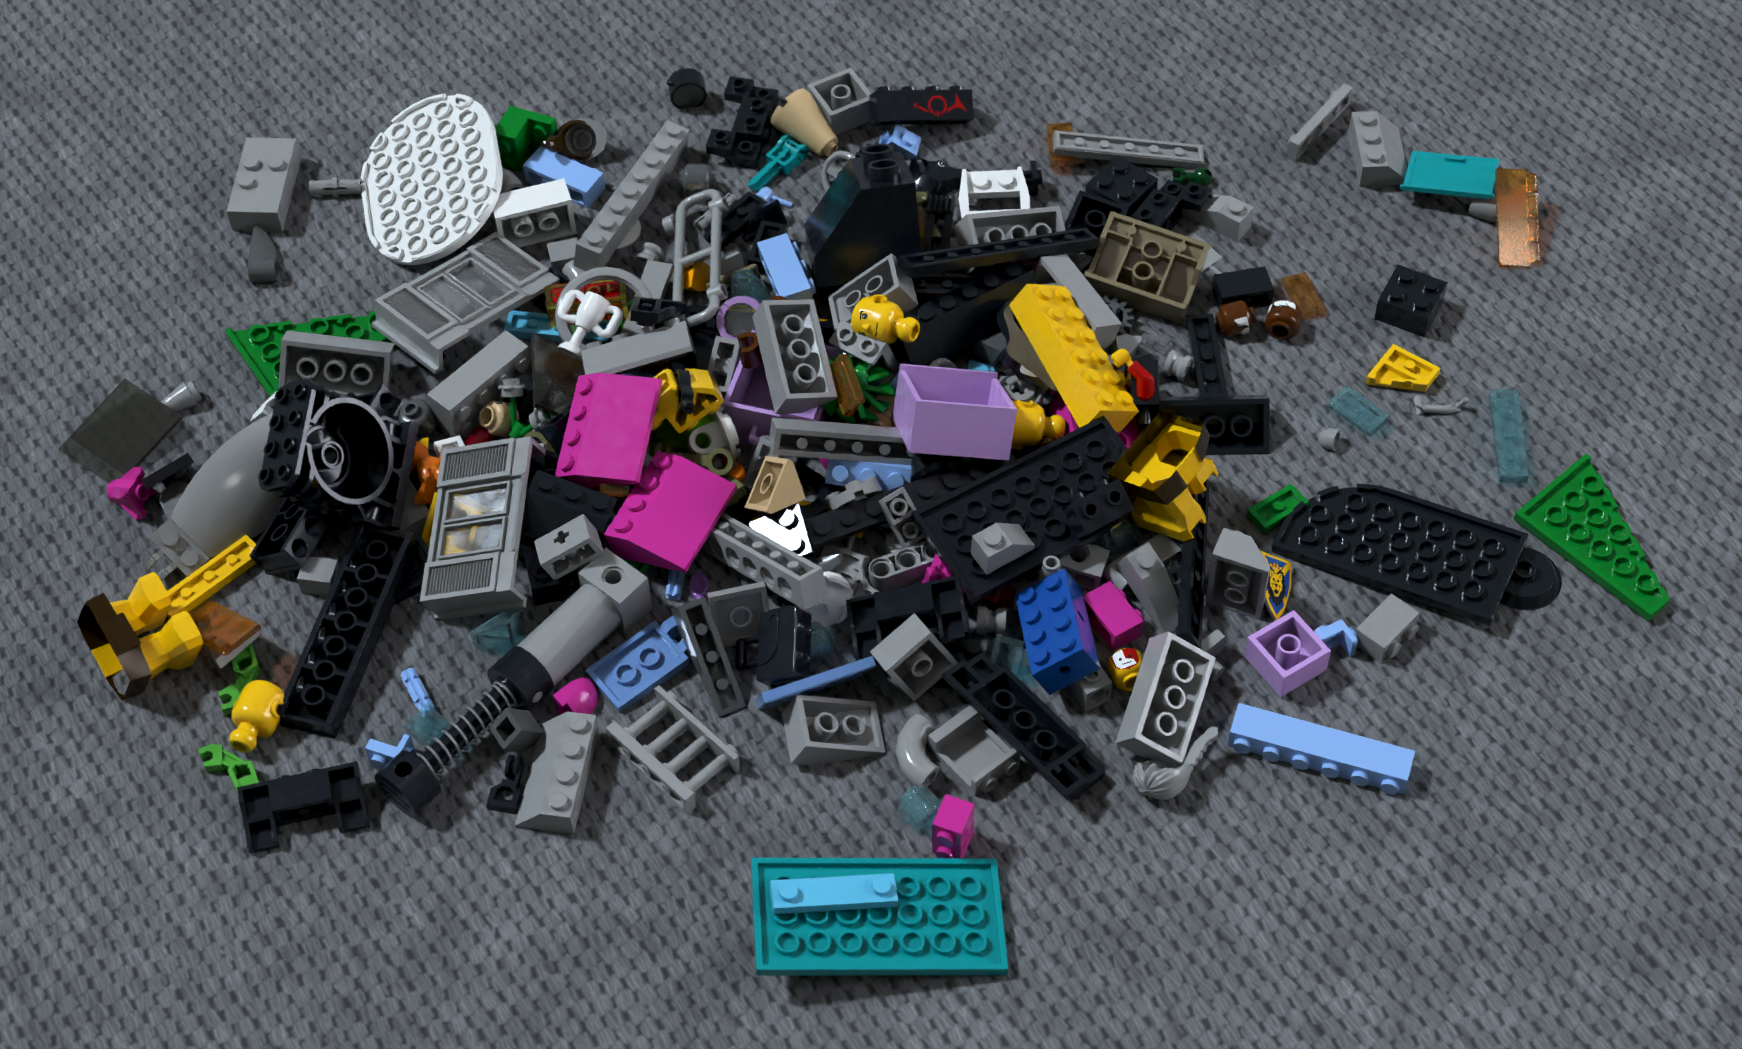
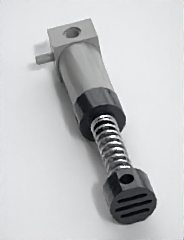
M607 548L603 550L604 554L593 559L589 564H584L577 568L576 571L579 572L578 576L581 587L517 646L512 647L487 670V676L492 684V691L489 693L483 692L484 698L481 701L475 699L476 705L473 708L466 707L468 713L464 716L458 715L459 721L456 724L450 722L451 728L448 731L441 730L442 736L439 739L434 737V744L432 746L425 745L426 751L423 754L416 753V756H414L411 752L402 750L375 774V781L383 794L403 813L411 817L415 816L441 792V786L435 774L444 773V766H451L452 758H460L461 750H469V743H476L477 735H485V728H489V724L491 723L492 725L494 720L498 719L496 717L501 715L507 707L510 708L511 705L516 709L530 711L554 689V686L616 628L626 634L653 609L648 577Z

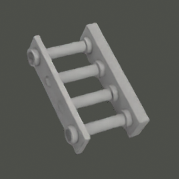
M658 685L654 688L658 704L628 728H622L617 722L613 721L606 727L607 738L614 748L688 814L696 808L695 791L726 765L735 773L740 771V755L732 745L723 743L680 704L674 693L671 691L666 692ZM668 712L677 720L674 725L648 746H642L636 741V736L664 713ZM686 729L697 738L695 742L668 764H662L656 759L655 755ZM706 747L717 756L715 760L688 782H681L676 777L675 773Z

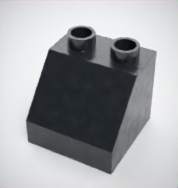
M869 145L862 149V157L850 158L805 222L807 254L817 288L845 285L891 253L897 259L901 255L921 253L915 181L902 152L894 153L892 145Z

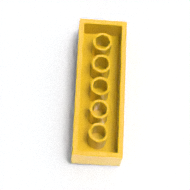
M1026 284L1009 306L1078 427L1080 428L1105 416L1116 432H1121L1139 410L1134 404L1132 396L1121 382L1119 374L1108 360V355L1098 343L1095 333L1085 321L1082 311L1075 304L1070 291L1065 286Z

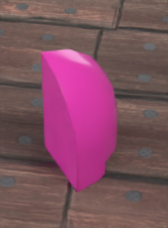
M582 677L575 679L553 695L556 711L560 714L565 712L591 714L598 702V693L593 682L588 678Z

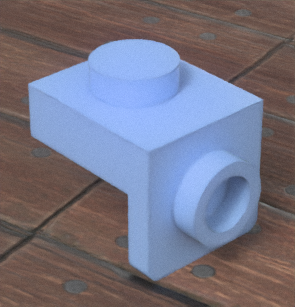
M895 124L889 131L885 130L879 143L892 145L894 151L902 152L904 157L911 159L917 155L921 137Z
M1342 619L1328 626L1322 625L1314 631L1329 649L1341 645L1349 657L1355 655L1358 643L1357 635L1352 628L1347 627Z
M407 734L403 735L397 747L370 739L365 747L369 762L379 770L402 750L409 751L414 756L416 753L412 738Z

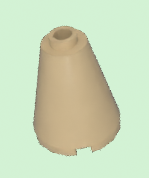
M802 88L788 95L785 98L788 101L782 108L779 105L771 117V124L774 128L785 135L791 136L799 144H805L809 147L810 151L820 157L824 155L829 157L835 153L838 148V138L812 94Z

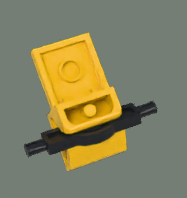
M672 360L669 362V369H665L653 377L662 380L651 431L657 429L663 423V420L667 418L680 434L684 430L689 431L693 429L705 415L715 413L721 407L724 399L716 380L708 370L687 369L684 367V364L679 363L677 360Z

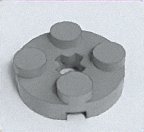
M876 476L868 478L863 482L857 479L846 484V490L842 493L837 491L825 497V500L831 511L882 492Z

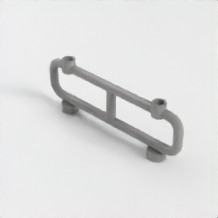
M715 189L703 190L687 197L677 207L676 216L671 214L662 218V225L666 234L669 237L675 235L673 301L683 302L684 268L710 258V288L706 290L709 306L704 311L687 318H683V315L675 317L679 318L680 322L686 321L688 328L710 320L719 310L720 301L728 298L727 289L723 283L720 284L722 213L729 211V204L724 196L721 197L720 192ZM712 199L708 203L711 212V247L685 256L686 212L690 207Z

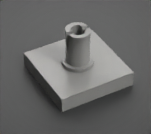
M764 581L707 593L710 612L724 648L736 645L739 638L759 634V617L762 613L770 610Z

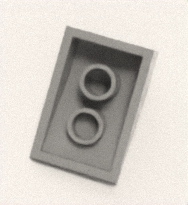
M892 253L828 296L835 331L842 320L851 324L853 309L864 297L884 295L887 297V301L900 306L903 314L918 306L912 278L908 277L897 266L898 259Z
M796 694L782 711L791 764L813 766L886 753L876 702Z

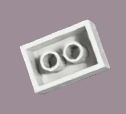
M564 178L500 193L492 211L495 231L517 247L577 233L572 200Z

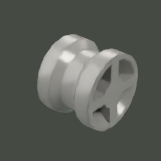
M645 242L640 248V253L635 255L633 265L638 271L643 272L647 260L662 262L665 258V253L656 244Z
M1171 350L1163 368V375L1167 377L1175 376L1178 381L1184 382L1186 376L1191 371L1193 357L1189 355L1183 357L1177 351Z

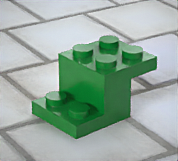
M510 105L497 126L494 125L502 168L521 173L523 165L540 146L545 148L542 142L550 135L556 136V118Z

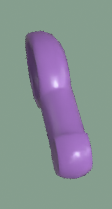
M696 572L689 582L690 594L696 600L705 597L707 601V593L710 592L709 580L701 572Z

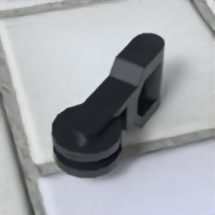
M510 754L505 765V777L510 779L513 774L515 781L502 779L500 784L492 787L487 800V809L509 813L517 812L521 800L518 789L524 771L522 756H517L516 759L514 755ZM504 790L512 791V800L497 798L498 793Z

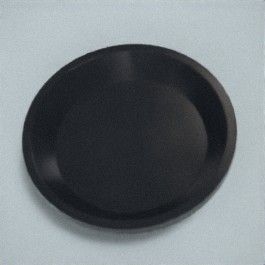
M1524 547L1500 603L1518 610H1536L1549 605L1556 599L1561 590L1562 580L1557 566L1543 553Z

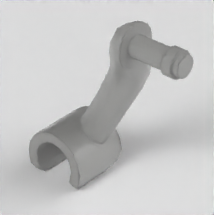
M1416 395L1414 397L1417 415H1422L1423 413H1456L1461 411V407L1469 401L1467 397H1464L1460 402H1454L1449 405H1424L1421 396ZM1407 402L1409 415H1414L1413 403Z

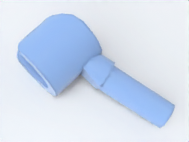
M768 187L762 188L756 194V196L766 202L778 199L780 205L791 208L793 204L774 196L773 191Z

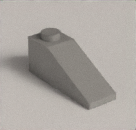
M1213 195L1212 198H1207L1202 204L1200 212L1182 208L1183 215L1236 242L1251 228L1254 207L1232 196Z
M1147 542L1125 556L1116 564V567L1162 634L1168 631L1172 632L1178 626L1177 604H1179V599L1164 564L1150 543Z

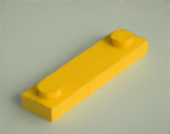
M247 535L243 536L169 589L167 592L172 605L167 617L170 619L172 616L183 611L189 613L254 566L256 562L249 555L256 546V543Z

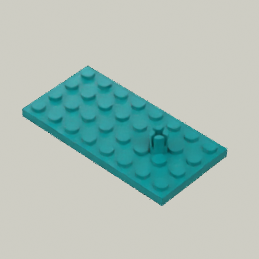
M751 858L756 976L1007 975L1008 960L996 858ZM894 873L898 895L897 907L773 914L770 880Z

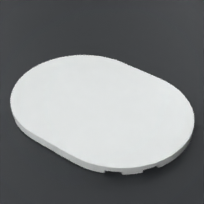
M446 94L431 96L414 103L400 112L391 120L393 124L384 133H379L370 147L372 150L367 162L363 164L361 193L367 233L374 247L393 262L404 265H420L436 261L453 253L467 243L481 229L498 201L503 172L494 122L481 104L471 97L462 94H456L455 96H447Z

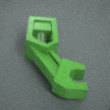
M252 643L232 659L233 671L237 679L235 685L233 683L218 692L221 702L231 700L227 704H221L224 716L232 714L234 703L243 688L249 682L256 680L257 676L261 674Z
M210 744L198 749L202 761L212 757L211 760L203 762L207 773L225 771L226 769L237 793V787L259 783L252 761H244L226 751L223 745ZM238 774H241V775L249 774V775L244 776V777L239 778V779H238V777H237Z

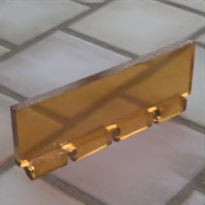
M1496 168L1498 267H1531V263H1541L1540 244H1530V242L1540 241L1539 220L1529 219L1539 217L1538 196L1528 195L1538 192L1537 174H1527V169Z
M206 599L189 612L202 636L203 645L224 656L230 654L233 651L232 649L235 650L262 629L259 623L210 599Z

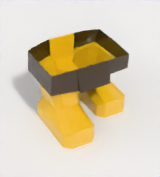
M1160 410L1107 473L1111 481L1120 480L1127 494L1137 497L1133 503L1135 509L1131 512L1138 527L1185 542L1194 538L1191 530L1199 521L1203 524L1206 523V517L1201 506L1191 495H1197L1206 491L1203 483L1211 474L1215 477L1218 476L1213 460L1205 458L1210 434L1204 423Z
M155 572L140 577L127 600L109 602L105 594L102 593L86 601L77 621L81 633L102 673L122 701L144 693L149 680L167 668L182 670L193 665L203 645L202 636L191 615L186 611L172 616L159 632L142 638L137 637L141 633L152 631L162 626L172 605L167 590ZM124 669L130 680L125 695L118 692L112 678L113 674Z

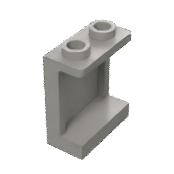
M842 320L829 339V343L832 346L851 355V357L869 365L867 372L871 366H878L888 371L890 374L888 377L871 382L875 386L887 382L891 384L899 372L900 365L887 342L855 333L851 328V324Z
M971 705L928 735V750L974 796L982 791L984 793L989 792L995 787L999 778L1005 774L1007 776L1012 775L1020 766V754L1014 748L1010 749L981 720V715Z

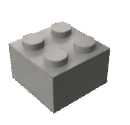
M852 68L807 85V91L812 94L835 135L871 122L869 101L871 93Z
M915 613L870 651L883 669L913 701L917 700L939 681L945 671L958 663Z

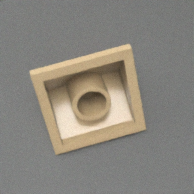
M765 456L744 508L773 514L806 499L793 461L785 458Z

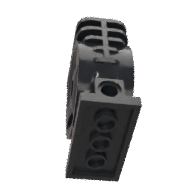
M310 379L287 383L280 387L275 394V406L269 422L270 430L264 447L262 469L258 476L260 488L266 492H274L276 496L281 498L289 497L290 501L309 511H341L346 524L356 529L359 522H363L367 527L386 531L399 530L419 425L412 421L400 423L385 415L379 416L366 403L355 398L341 397L339 393L335 391L330 392L323 385L316 386L315 382ZM340 485L335 491L330 489Z

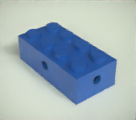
M1065 568L1015 594L1031 674L1049 695L1101 669L1082 589Z

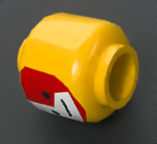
M1119 649L1108 661L1107 668L1116 688L1122 691L1132 692L1143 660L1142 653L1137 649Z

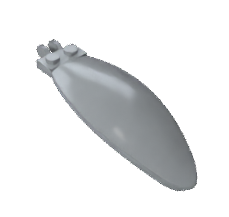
M273 413L250 424L224 443L204 463L190 481L174 508L171 518L148 537L159 550L143 566L147 570L152 568L163 555L172 562L158 573L161 581L175 568H178L183 575L188 577L210 558L217 556L243 536L247 535L250 539H253L265 531L284 498L276 496L274 492L262 490L258 480L264 459V447L270 430L269 422Z

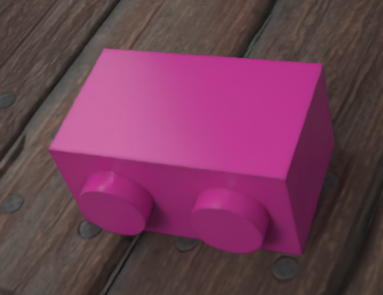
M1111 581L1083 595L1089 622L1113 651L1142 636L1144 624L1142 614L1138 609L1132 608L1124 592L1121 589H1117Z
M945 794L932 823V853L936 854L938 858H963L974 834V804Z

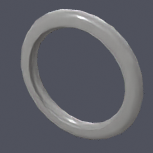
M600 267L580 273L564 287L557 300L555 321L560 338L563 342H570L574 334L569 322L562 321L557 315L558 307L568 291L580 290L591 282L606 279L627 285L638 297L653 298L650 290L634 274L619 268ZM581 342L579 347L582 350L587 349L586 345Z

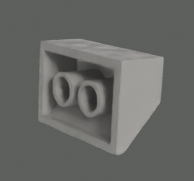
M1378 111L1352 112L1348 133L1359 187L1403 184L1407 172V164L1399 128Z
M1223 528L1212 553L1206 603L1260 620L1263 613L1270 566L1251 536L1245 535L1240 531Z

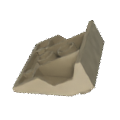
M1111 211L1101 233L1089 270L1085 271L1084 277L1102 298L1104 295H1108V300L1118 297L1119 304L1127 302L1128 307L1182 324L1211 244Z

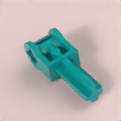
M787 134L782 136L777 145L766 154L767 165L748 182V188L752 192H759L777 174L782 173L787 176L807 158L809 147L805 144L800 145Z

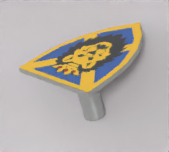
M1261 551L1270 566L1264 604H1266L1273 620L1276 621L1284 613L1291 590V562Z

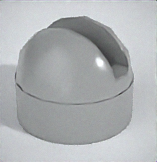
M1326 428L1321 431L1318 436V442L1321 447L1335 451L1334 442L1337 445L1340 442L1341 431L1334 428Z

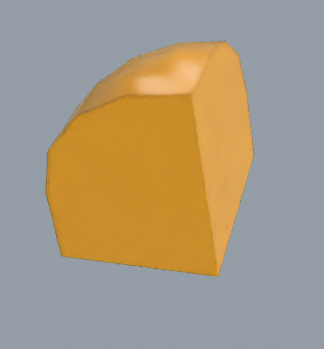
M705 261L684 268L683 290L701 292L707 288L706 284L710 280V266Z

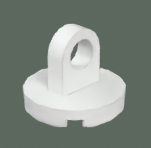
M723 406L715 413L709 415L710 423L698 427L690 433L688 446L695 454L706 455L715 448L729 449L735 458L740 455L741 449H736L735 446L739 444L737 431L730 416L727 413L722 414L721 411H724ZM697 434L707 435L709 438L707 448L702 449L696 445L695 438Z
M830 571L823 572L828 597L805 610L812 615V626L826 628L834 623L839 624L844 621L848 616L846 600L854 598L853 590L847 579L839 573Z

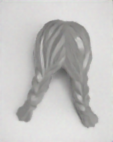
M1212 726L1208 728L1194 742L1183 764L1176 768H1173L1169 762L1155 759L1138 763L1133 770V780L1138 787V791L1144 796L1147 795L1149 799L1168 800L1178 795L1188 783L1193 767L1197 765L1198 760L1203 758V753L1207 751V745L1218 739V727Z

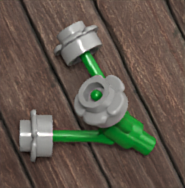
M518 378L504 379L503 385L498 386V389H501V397H509L511 419L509 427L511 430L508 433L509 438H523L525 434L533 429L537 432H542L540 428L554 418L553 411L567 404L566 399L560 393L554 394L549 392V396L542 402L544 408L536 406L534 412L529 415V423L525 424L517 420L516 397L523 396L525 384L520 383Z

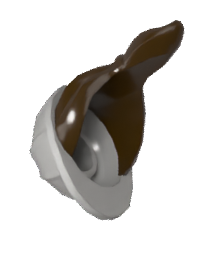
M578 118L572 119L560 126L556 136H548L542 142V145L549 152L558 151L564 157L584 162L593 159L605 150L608 134L600 122L592 119Z

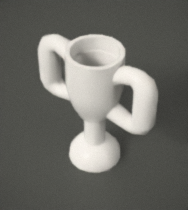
M579 290L568 291L558 307L557 315L562 321L576 324L577 329L570 342L561 343L557 349L567 357L581 361L582 349L579 346L586 333L593 331L602 338H611L616 334L623 320V312L620 308L610 305L607 299L594 292L588 291L584 294ZM575 298H577L581 302L577 314L568 315L569 309ZM605 314H613L606 329L603 330L599 326Z

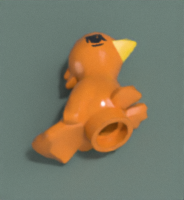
M428 437L416 441L410 474L413 471H417L420 488L413 497L416 505H431L434 493L438 492L437 480L441 455L437 458L429 454Z

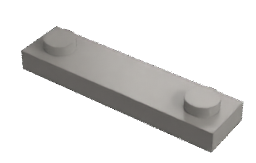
M1344 83L1337 91L1334 90L1328 101L1297 134L1291 135L1287 143L1289 158L1297 161L1350 104L1353 87Z

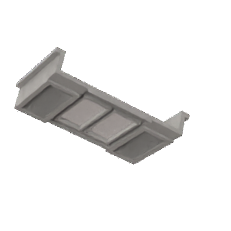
M495 232L471 245L463 253L409 283L405 282L375 299L376 320L372 322V327L434 374H437L443 370L444 350L541 293L551 299L550 290L560 287V279L552 274L547 267ZM555 291V292L553 293V297L559 298V297H557V296L555 295L556 292H558V291Z
M529 436L442 450L427 563H425L419 601L435 613L434 619L446 620L526 608L527 597L514 588L530 460L532 457L546 455L547 445L545 443L539 444Z

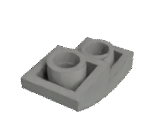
M904 487L879 500L884 515L903 549L924 538V535L911 518L912 512L916 508Z

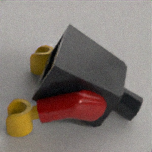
M1119 349L1111 355V359L1118 368L1125 363L1128 366L1126 378L1121 370L1115 371L1119 374L1121 382L1132 396L1133 402L1139 410L1134 416L1136 417L1137 428L1145 429L1153 420V416H1156L1159 408L1158 360L1132 361L1126 349Z

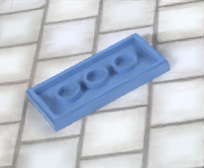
M870 656L762 692L755 699L758 709L763 710L792 700L796 694L807 695L867 675L876 666L874 658Z

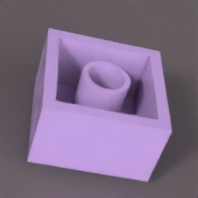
M1293 610L1248 636L1244 657L1274 691L1282 697L1326 671L1331 650Z

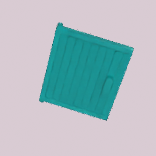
M1412 151L1404 183L1400 184V189L1402 191L1494 199L1493 189L1500 159Z

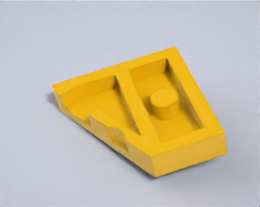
M1393 344L1367 375L1365 383L1374 386L1426 392L1438 377L1440 367Z

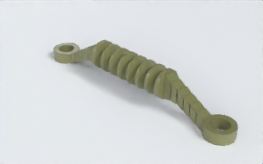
M532 431L524 435V437H537L542 443L547 445L546 450L555 452L543 433ZM648 442L646 454L654 457L657 451L682 456L697 465L707 466L709 471L719 476L730 474L736 465L734 454L725 448H715L708 455L677 452L675 444H668L665 451L664 444L658 443L656 450H654L653 443ZM719 454H724L728 459L727 466L722 470L715 466V458Z

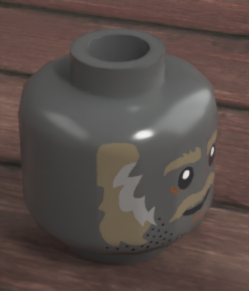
M687 164L684 170H680L679 189L683 190L686 196H691L707 189H716L717 176L712 174L709 165Z
M412 399L406 402L398 412L397 419L400 423L412 421L419 425L417 437L421 439L431 435L437 427V421L429 404L422 399Z

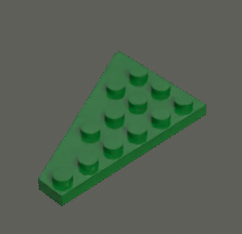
M375 311L369 312V316L351 317V314L329 316L324 319L311 318L310 322L292 324V321H285L268 325H251V329L233 331L232 328L225 330L227 338L269 398L279 388L281 340L287 330L393 343L372 327V322L376 320Z
M1585 454L1515 513L1514 520L1647 621H1650L1668 605L1670 599L1664 588L1659 585L1656 573L1651 572L1645 561L1646 555L1637 539L1632 536L1628 523H1624L1617 511V503L1609 489L1604 486L1602 476L1596 473L1591 464V457Z

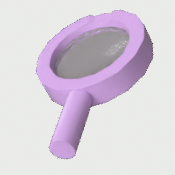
M736 296L727 300L720 307L716 316L717 329L720 336L738 340L737 335L751 332L752 330L755 331L752 316L760 303L749 296Z

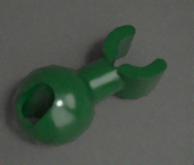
M1178 167L1173 168L1172 171L1173 181L1182 185L1193 181L1207 187L1213 179L1211 171L1204 167L1198 168L1194 172H1185L1184 169Z

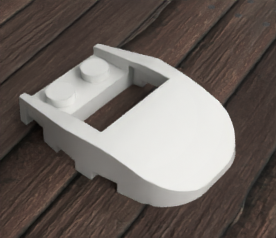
M1017 167V170L966 172V169H962L957 223L966 214L1020 210L969 211L968 199L1020 197V208L1031 209L1030 195L1022 167Z

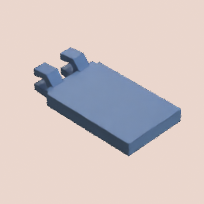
M672 616L661 625L656 621L652 622L591 665L585 672L620 713L648 695L658 685H662L690 665L692 659L683 639L679 643L674 639L680 635L674 616Z

